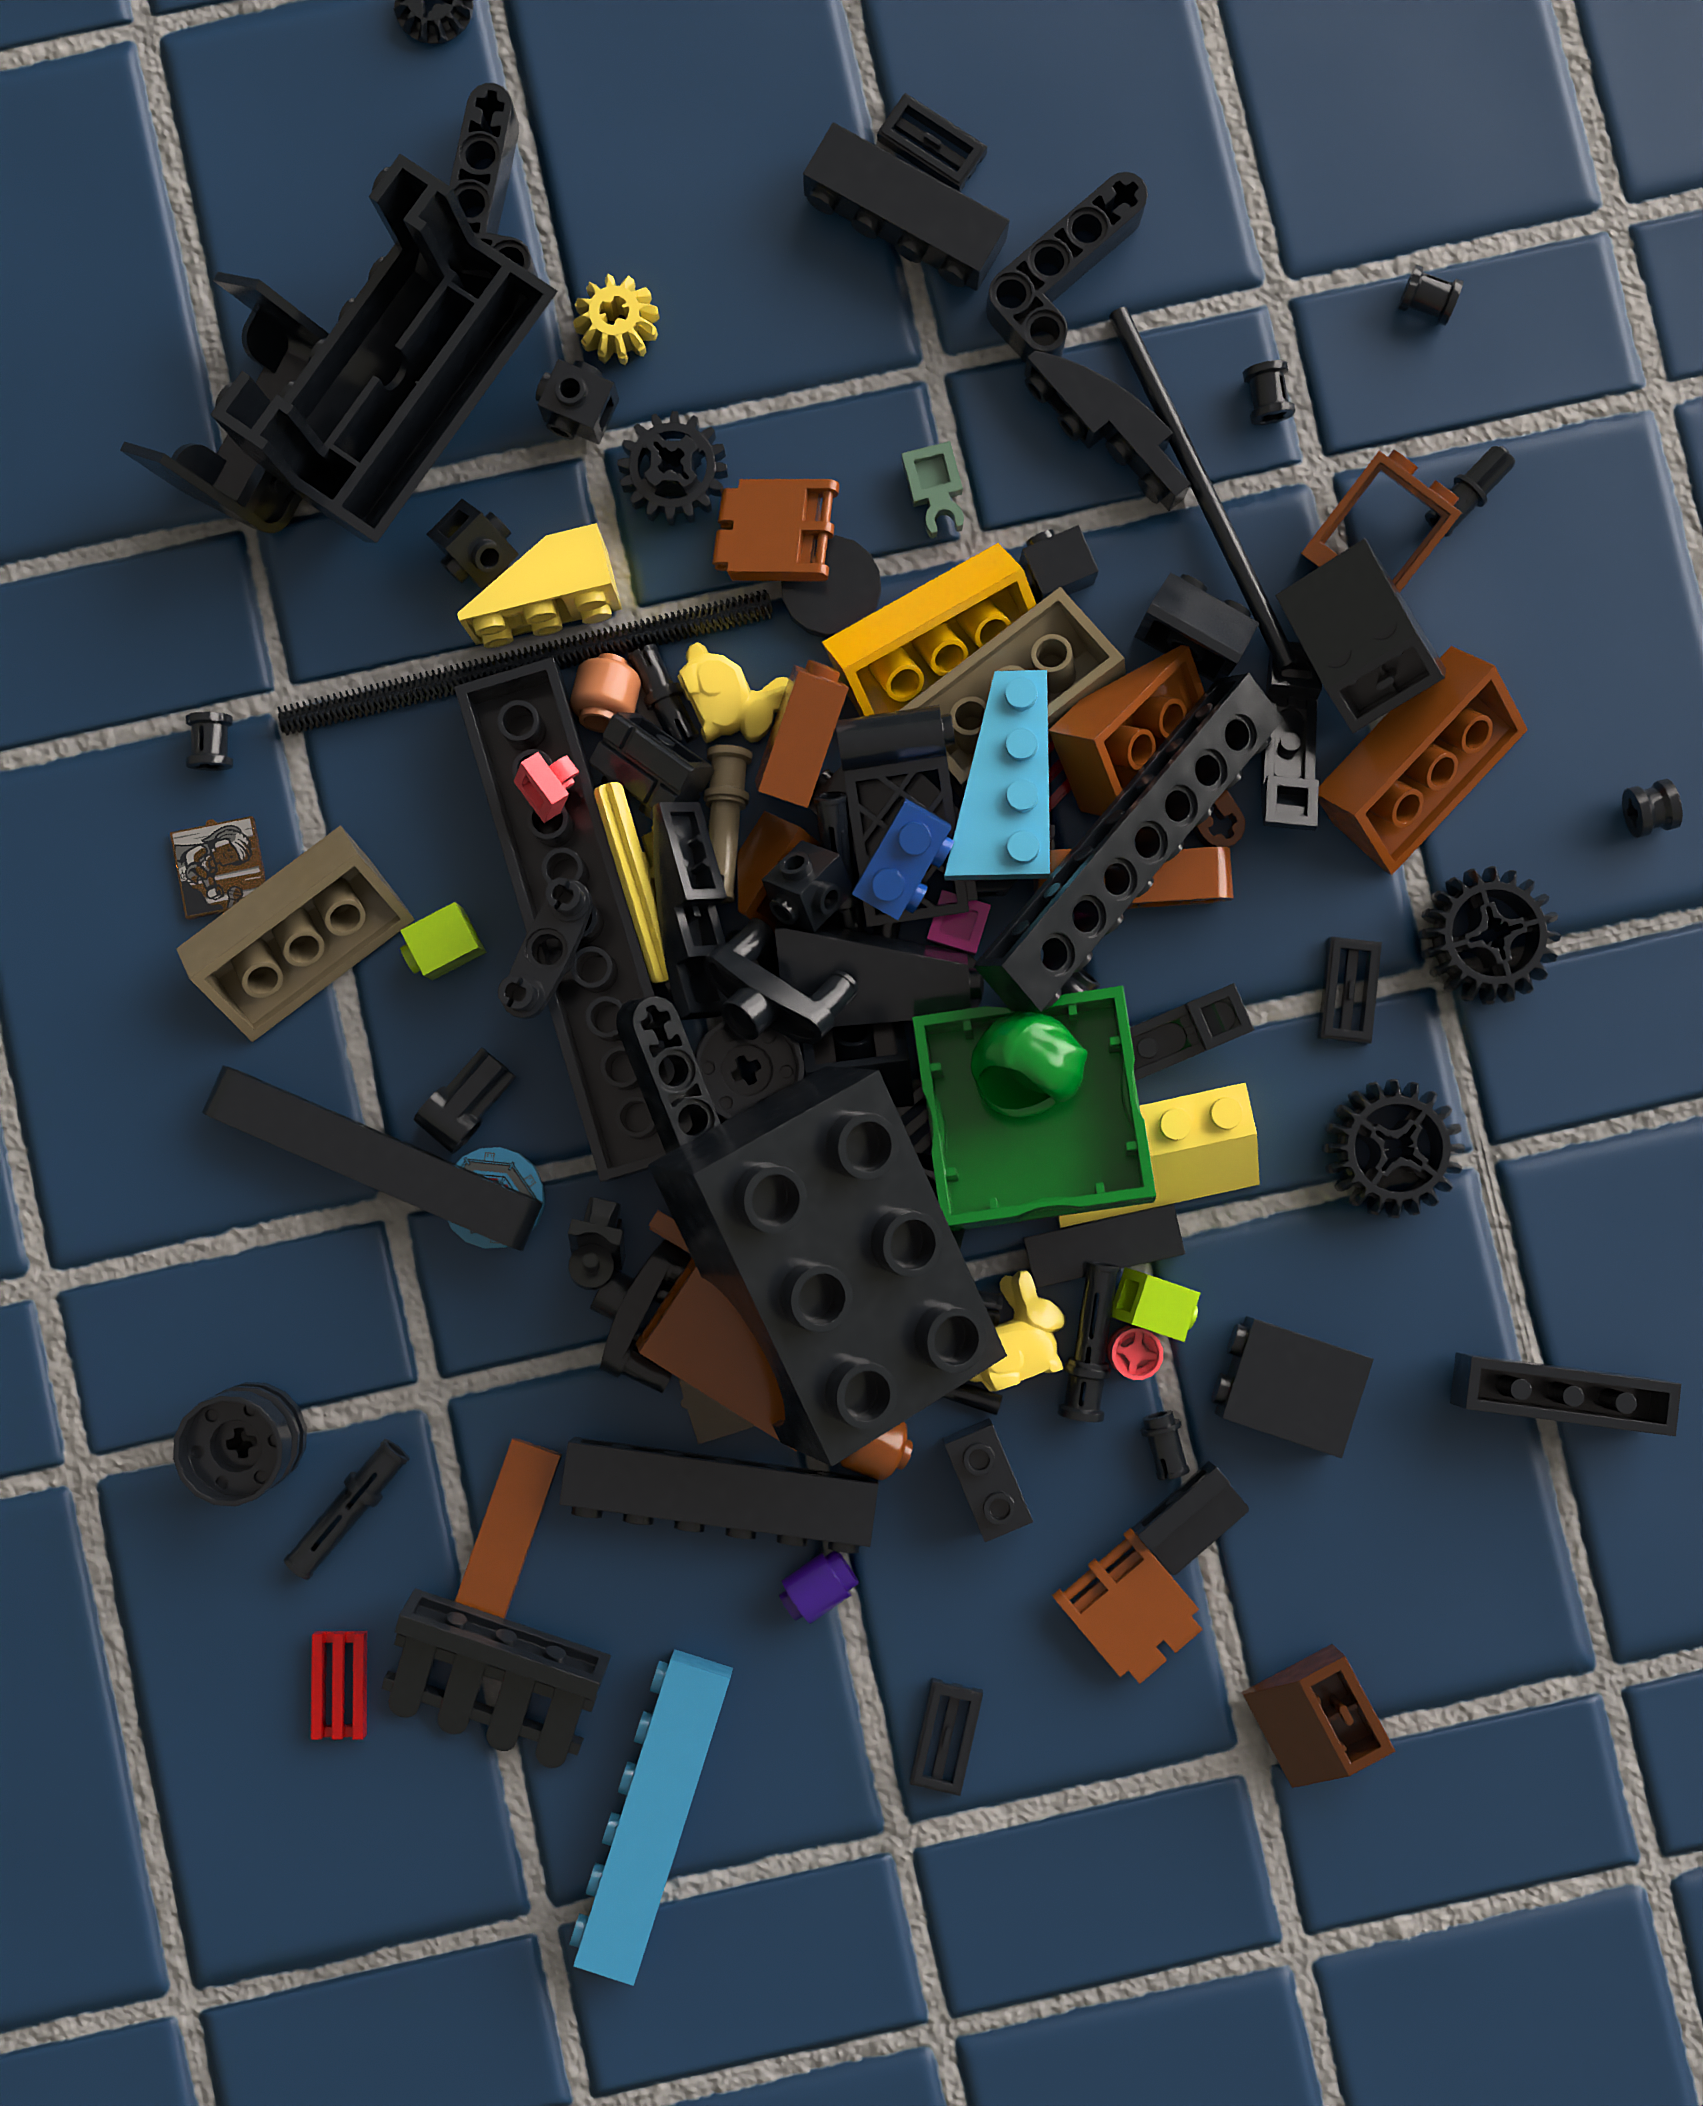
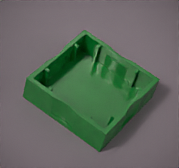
M1123 986L1063 994L1051 1007L1044 1011L1036 1012L1051 1016L1060 1021L1076 1041L1087 1050L1088 1055L1084 1065L1082 1083L1072 1098L1066 1102L1058 1103L1043 1113L1021 1118L1003 1116L986 1105L978 1092L971 1073L970 1064L972 1052L977 1042L992 1023L1005 1016L1024 1012L1011 1011L1008 1007L983 1006L912 1017L922 1090L927 1103L938 1203L951 1231L1154 1203L1156 1190L1145 1120L1141 1115L1134 1075L1135 1057Z

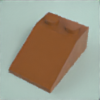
M1180 645L1080 699L1048 730L1081 812L1101 816L1204 695L1205 691L1189 646Z

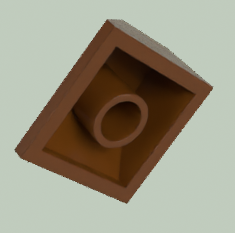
M764 811L737 853L738 912L749 920L752 918L763 920L773 930L774 938L776 939L775 926L777 918L770 910V900L762 879L801 840L819 847L820 842L801 827ZM854 870L855 882L857 883L859 873Z

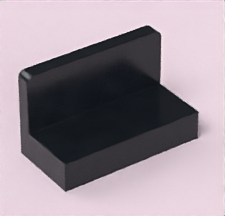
M1208 1461L1133 1526L1132 1529L1169 1573L1176 1575L1248 1513L1249 1507L1230 1486V1482L1222 1472Z

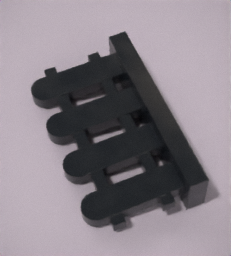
M415 1588L399 1614L395 1628L397 1635L394 1645L403 1648L397 1672L388 1671L381 1688L391 1692L388 1701L391 1711L399 1717L408 1718L417 1713L421 1703L440 1709L437 1717L438 1724L443 1731L449 1734L462 1733L467 1728L471 1719L489 1725L486 1734L487 1741L491 1747L499 1751L511 1750L516 1745L519 1736L538 1742L535 1752L536 1758L543 1766L548 1768L561 1766L565 1762L568 1753L578 1756L584 1738L574 1735L582 1709L589 1712L593 1710L611 1655ZM435 1659L453 1665L446 1690L428 1685ZM484 1676L502 1682L495 1707L477 1701ZM533 1693L552 1699L544 1724L525 1718Z

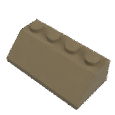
M1061 587L899 710L939 705L941 715L951 714L956 745L945 746L951 787L962 800L995 671L1047 670L1048 730L1080 699L1126 675L1125 658ZM1048 731V744H1049L1050 742H1052V739H1051V736H1050L1049 731Z
M340 825L177 947L176 950L189 979L251 1042H254L415 919L372 861Z

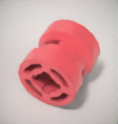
M1126 1325L1117 1329L1110 1336L1106 1347V1356L1110 1365L1121 1375L1132 1380H1144L1153 1376L1159 1370L1163 1361V1347L1160 1340L1152 1332L1135 1325Z

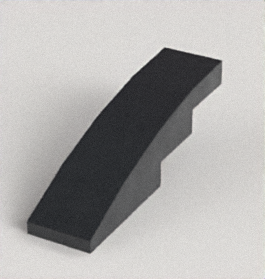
M658 802L653 806V864L657 914L665 965L675 1008L680 1020L720 1017L722 1004L728 998L711 982L704 966L705 957L716 946L726 943L716 910V905L727 898L700 802Z

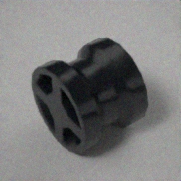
M1663 779L1656 781L1648 789L1635 786L1627 788L1623 792V815L1629 831L1636 838L1651 834L1655 828L1661 827L1668 831L1681 826L1683 818L1682 803L1677 788L1671 780Z

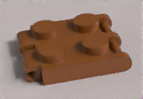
M739 479L738 488H725L721 495L718 523L721 524L722 529L727 530L716 531L712 561L715 569L727 571L732 581H826L829 575V567L825 565L828 539L833 538L835 527L830 522L833 498L839 495L840 484L832 479ZM821 498H823V500H822V508H821V510H820V501H821ZM816 539H818V540H817V548H816V556H814L815 541H816Z
M1129 1528L1123 1533L1125 1539L1099 1562L1094 1558L1087 1564L1090 1569L1064 1592L1059 1588L1052 1596L1120 1677L1129 1671L1137 1682L1141 1684L1167 1661L1166 1657L1156 1646L1164 1640L1174 1653H1177L1203 1629L1192 1617L1199 1608L1135 1532ZM1132 1546L1134 1547V1550L1131 1551L1129 1554L1124 1555L1111 1570H1109L1108 1572L1106 1571V1569L1110 1565H1112L1117 1559H1119L1124 1553H1126ZM1096 1577H1098L1099 1580L1097 1582H1095L1091 1587L1083 1590L1089 1583H1091ZM1081 1590H1083L1075 1601H1070Z

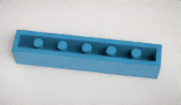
M674 1649L669 1663L659 1661L650 1688V1692L659 1694L653 1714L643 1711L634 1739L635 1743L643 1745L637 1764L627 1762L618 1789V1793L627 1795L622 1814L611 1812L603 1836L602 1844L611 1846L605 1865L595 1863L586 1890L587 1895L595 1897L589 1916L579 1913L569 1944L579 1948L573 1967L634 1986L733 1671L732 1667Z

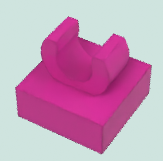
M944 890L941 891L938 904L957 902L956 894ZM977 900L968 901L969 912L933 917L926 941L975 956L991 905Z

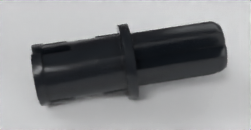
M1503 446L1491 447L1465 475L1459 474L1454 478V486L1450 491L1459 497L1454 507L1461 511L1462 514L1444 535L1445 537L1450 536L1453 530L1476 506L1482 507L1487 503L1486 495L1514 467V457ZM1429 510L1425 514L1426 521L1432 528L1441 518L1433 510Z

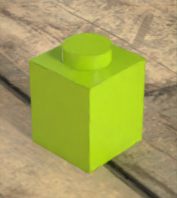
M456 902L400 930L407 943L401 946L400 950L409 968L414 974L421 971L423 976L431 980H435L487 953L464 908Z
M1125 1267L1113 1301L1112 1317L1185 1342L1188 1330L1192 1328L1197 1318V1302L1200 1292Z

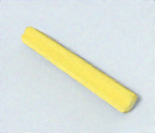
M618 782L603 784L594 789L596 803L650 981L652 983H662L668 981L669 978L659 927L656 895L623 786Z

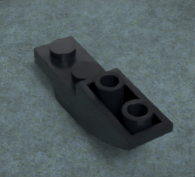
M1034 351L1028 356L1024 373L1026 376L1025 384L1036 400L1042 404L1047 401L1058 413V423L1069 438L1073 441L1080 439L1090 449L1105 437L1107 440L1105 442L1106 448L1114 460L1122 466L1128 464L1140 478L1138 484L1146 497L1155 504L1161 502L1168 511L1185 498L1191 483L1163 452L1167 449L1173 432L1152 410L1112 380L1083 365L1039 351Z

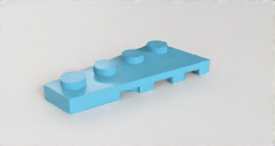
M1047 670L994 672L953 838L955 842L950 850L944 874L945 881L1047 879L1050 876Z

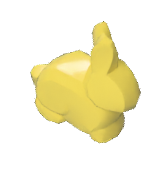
M699 642L689 646L686 652L687 664L679 671L680 674L677 677L686 699L690 700L702 726L700 733L703 740L709 743L721 735H732L738 731H741L745 739L750 743L761 740L773 724L774 714L779 710L789 679L779 677L760 691L750 690L740 666L723 655L708 653L706 647Z
M1027 1270L1018 1271L1014 1276L1006 1275L1000 1281V1291L1015 1312L1012 1320L994 1326L1007 1357L970 1379V1381L976 1383L982 1381L990 1392L1017 1385L1020 1381L1043 1372L1054 1373L1064 1369L1062 1361L1057 1354V1341L1053 1333L1066 1325V1317L1053 1302L1037 1296L1034 1281Z

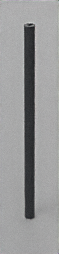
M1127 307L1118 308L1109 315L1115 332L1155 414L1173 432L1169 442L1187 480L1191 483L1190 487L1255 621L1259 622L1258 628L1279 671L1289 669L1296 665L1298 660Z

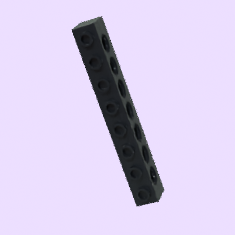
M1250 673L1215 680L974 964L973 967L1011 1011L1041 1012L1051 1007L1061 996L1060 988L1073 973L1081 970L1089 963L1093 956L1092 950L1105 935L1114 931L1121 924L1124 918L1123 912L1133 900L1151 888L1154 883L1153 876L1165 862L1174 858L1183 849V840L1190 831L1212 814L1214 810L1212 805L1219 796L1241 779L1243 775L1241 770L1248 761L1270 744L1272 739L1270 735L1282 722L1283 718ZM1073 911H1074V915H1075L1074 923H1073V919H1072ZM1041 948L1044 953L1043 961L1041 960Z

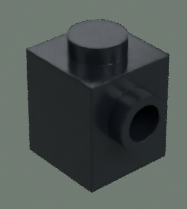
M1079 525L1055 534L1053 529L1046 530L1026 541L1027 547L1022 549L1019 564L1024 570L1037 604L1059 587L1067 595L1094 585L1099 570Z

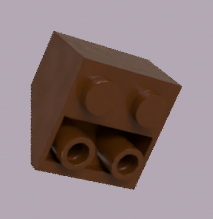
M1333 1644L1241 1692L1292 1788L1349 1777L1396 1752L1346 1656Z

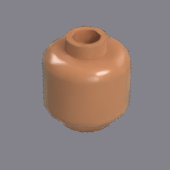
M603 653L597 658L588 659L578 666L570 698V707L579 718L580 724L585 728L604 733L612 716L617 712L635 713L641 680L637 672L627 665L628 663L623 657L616 654Z

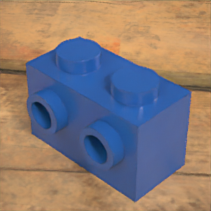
M905 798L857 881L852 895L896 920H899L904 909L913 914L928 889V886L921 883V880L930 864L940 868L955 842L947 837L951 830V824Z

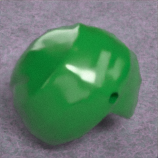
M1024 1012L1000 1018L987 1028L972 1052L970 1068L978 1092L989 1108L1003 1116L1021 1118L1043 1113L1058 1103L1066 1102L1072 1098L1082 1083L1088 1052L1076 1041L1060 1021L1044 1014Z

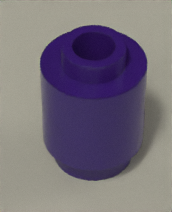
M832 1551L828 1555L821 1552L782 1579L785 1591L779 1594V1597L795 1621L804 1617L811 1624L851 1596L850 1590L857 1586L859 1581L840 1552Z

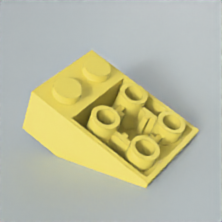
M597 523L546 535L457 613L458 619L476 645L484 644L486 648L501 647L513 642V636L532 631L535 636L550 635L562 630V624L580 619L585 624L598 623L611 618V612L621 610L622 607L608 551Z

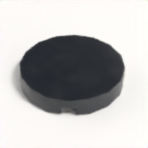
M837 535L828 539L825 565L829 567V575L826 581H781L783 603L792 621L807 633L823 638H829L876 612L881 596L880 572L871 554L856 541ZM816 539V541H815L814 556H816V548H817V540H818V539Z

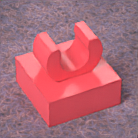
M539 752L520 763L514 783L543 823L561 813L569 796L567 789L574 785L575 781L572 778L578 775L579 771L567 755L548 766Z

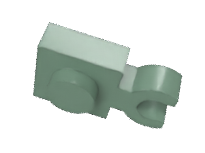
M948 441L901 453V461L913 507L928 504L929 509L926 513L925 529L931 539L937 537L938 530L935 520L942 515L952 518L956 532L962 531L964 523L963 512L950 499L962 495L963 492L951 442Z

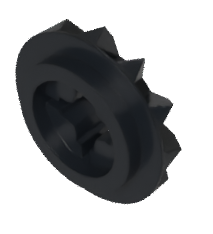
M395 0V8L393 9L400 26L409 36L420 42L438 44L454 39L465 30L471 20L474 5L473 0H441L444 4H435L427 16L423 0Z

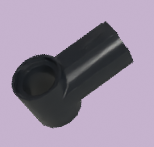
M481 1047L447 1087H441L430 1096L418 1110L413 1120L451 1154H454L475 1134L483 1122L481 1117L498 1100L516 1076L498 1059Z

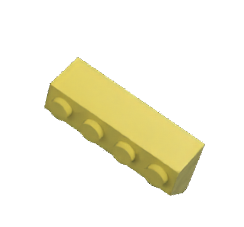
M1246 1083L1140 1105V1112L1145 1120L1155 1183L1156 1199L1154 1203L1057 1216L1059 1228L1260 1185L1257 1131Z

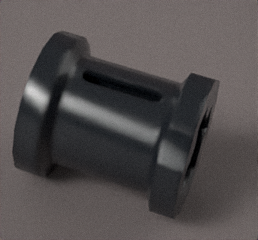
M1415 264L1405 286L1398 309L1406 311L1410 307L1438 317V323L1446 326L1455 308L1464 282L1457 278L1453 282H1449L1423 272V266Z
M1272 360L1261 362L1248 367L1242 372L1244 382L1250 384L1254 406V410L1250 415L1252 424L1266 425L1277 423L1294 416L1296 412L1295 405L1288 400L1284 375L1288 373L1286 361Z
M194 712L186 715V724L191 726V756L186 758V767L206 771L232 769L233 759L228 757V727L233 725V717L229 714L215 712Z

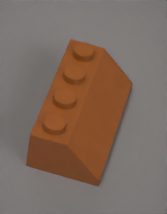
M1453 646L1440 657L1446 667L1445 678L1388 712L1319 786L1318 801L1331 822L1390 875H1393L1528 730L1495 665Z

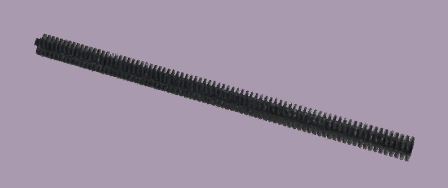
M764 589L762 595L759 591H756V596L751 592L750 598L747 594H744V600L739 595L738 602L735 597H732V603L728 598L726 603L720 600L719 605L714 601L713 607L710 603H707V609L702 604L701 611L698 606H695V612L689 607V614L686 609H683V615L677 610V617L674 612H671V617L665 613L664 619L661 615H658V621L655 616H652V623L649 618H646V624L640 619V626L637 621H634V627L628 622V628H626L623 623L622 630H620L618 625H615V632L612 627H609V633L606 628H603V635L598 629L597 636L591 631V637H589L586 632L585 639H583L581 634H579V640L573 635V642H571L569 637H566L567 643L561 638L560 645L557 640H554L555 645L552 646L549 641L548 648L544 643H542V649L536 644V651H534L532 646H530V652L524 647V654L521 653L520 649H517L518 655L511 650V657L508 652H505V658L499 653V660H497L495 655H493V661L487 656V663H485L483 658H480L481 664L478 663L477 659H474V666L471 661H468L469 667H466L465 663L462 662V669L457 663L456 670L450 665L449 672L446 666L444 667V673L441 672L440 668H437V675L434 670H431L432 676L425 671L426 677H423L420 672V679H417L416 675L413 674L414 680L411 681L408 675L407 682L404 681L403 677H400V684L395 678V685L392 684L391 680H388L389 686H386L383 681V688H380L379 684L376 683L377 689H374L372 684H370L371 691H368L367 687L364 686V692L358 687V694L355 693L354 689H351L352 695L346 690V697L339 692L340 698H337L336 694L333 693L334 699L331 700L330 696L327 695L328 701H325L323 696H321V703H319L317 698H314L315 704L308 699L309 706L306 705L305 701H302L303 707H300L299 703L296 702V709L290 704L291 710H288L286 705H284V712H282L280 707H277L279 727L281 732L288 736L290 731L292 734H295L296 730L300 733L302 728L304 731H307L308 727L313 730L315 726L319 728L321 724L325 727L327 722L329 725H332L333 721L337 724L339 719L341 722H344L345 718L347 721H350L351 716L353 719H356L357 715L362 718L363 714L368 716L370 712L374 715L376 710L379 714L382 709L384 712H387L388 708L393 710L394 706L396 709H399L400 705L404 708L406 703L411 706L412 702L416 705L419 700L421 703L425 699L428 702L431 697L433 700H436L437 696L441 699L443 694L445 697H448L449 693L453 696L455 694L454 686L554 657L558 666L564 669L565 665L568 668L571 666V663L576 666L577 662L581 664L583 660L586 661L589 658L598 657L603 653H616L619 656L620 651L623 654L626 653V650L631 653L632 648L637 650L638 646L643 650L644 644H656V641L659 645H662V641L668 644L669 639L672 643L675 638L680 641L681 636L685 640L687 634L692 638L693 632L696 637L699 636V631L704 635L705 629L710 634L711 627L714 632H717V626L722 631L723 624L726 626V629H729V623L735 628L736 622L739 626H741L742 621L747 625L748 619L751 623L754 622V617L759 622L760 615L764 621L766 620V614L769 619L772 618L773 608L770 596Z

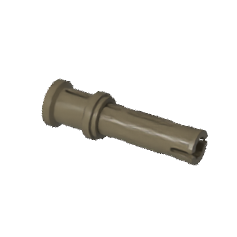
M715 745L707 749V760L711 762L715 771L710 778L709 788L704 790L703 799L706 802V806L710 808L709 836L727 898L720 902L724 904L735 901L734 889L740 811L744 810L746 805L749 804V793L745 791L746 767L752 763V752L749 749L735 745Z

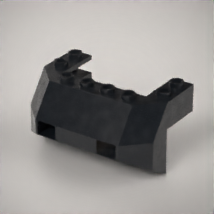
M402 154L398 155L390 167L381 170L373 183L372 192L369 195L373 206L395 244L386 256L380 257L373 264L369 272L368 281L357 297L349 299L344 304L339 313L338 323L328 337L321 339L315 344L310 352L308 364L296 380L290 381L283 388L280 396L276 394L273 400L270 401L251 376L241 371L234 382L227 384L220 391L216 399L215 408L210 414L245 454L314 508L362 541L377 543L558 292L477 238L452 187ZM463 270H483L489 272L494 278L492 280H481L462 275Z

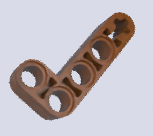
M1203 847L1182 849L1174 858L1162 865L1153 876L1154 883L1151 888L1140 897L1135 898L1127 909L1210 904L1234 900L1230 848ZM1072 849L1050 850V875ZM1033 879L1034 894L1047 879Z

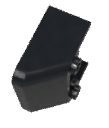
M217 272L213 281L252 310L242 329V345L246 354L263 367L256 384L267 398L272 401L276 394L280 396L283 388L290 381L296 380L308 364L310 352L315 344L321 339H326L329 333L261 280ZM228 434L217 453L206 446L196 443H189L179 447L172 457L165 453L124 442L120 449L121 452L183 493L253 529L265 533H277L283 530L291 521L303 499L245 454Z

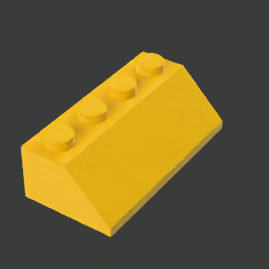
M997 543L822 641V644L833 667L840 672L839 680L849 687L847 694L860 717L899 711L1037 604L1023 568Z

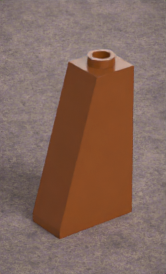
M691 1258L636 1341L638 1351L654 1363L779 1440L772 1424L780 1419H785V1408L770 1364L741 1315L721 1291L701 1277L693 1258Z

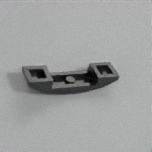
M1288 641L1298 660L1296 665L1284 671H1279L1271 653L1269 658L1265 695L1282 716L1283 720L1270 735L1272 738L1270 744L1261 751L1263 826L1315 831L1318 821L1319 780H1315L1317 702L1322 690V682L1301 643Z
M1235 983L1131 1027L1130 1031L1135 1057V1081L1254 1031L1255 1029Z

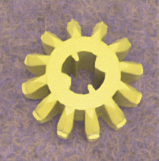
M607 274L605 277L606 287L600 289L597 285L589 282L586 289L590 299L577 298L575 307L581 316L575 318L573 324L576 333L583 335L581 343L585 351L590 352L598 349L599 360L604 364L611 358L613 353H617L619 362L626 365L628 362L627 352L633 350L637 355L644 357L646 347L643 341H656L658 333L653 323L659 320V312L656 306L650 305L652 297L646 287L635 291L634 279L629 275L620 286H616L613 276ZM619 315H624V316H625V319L618 318V317H619ZM608 320L615 321L614 325L608 324Z

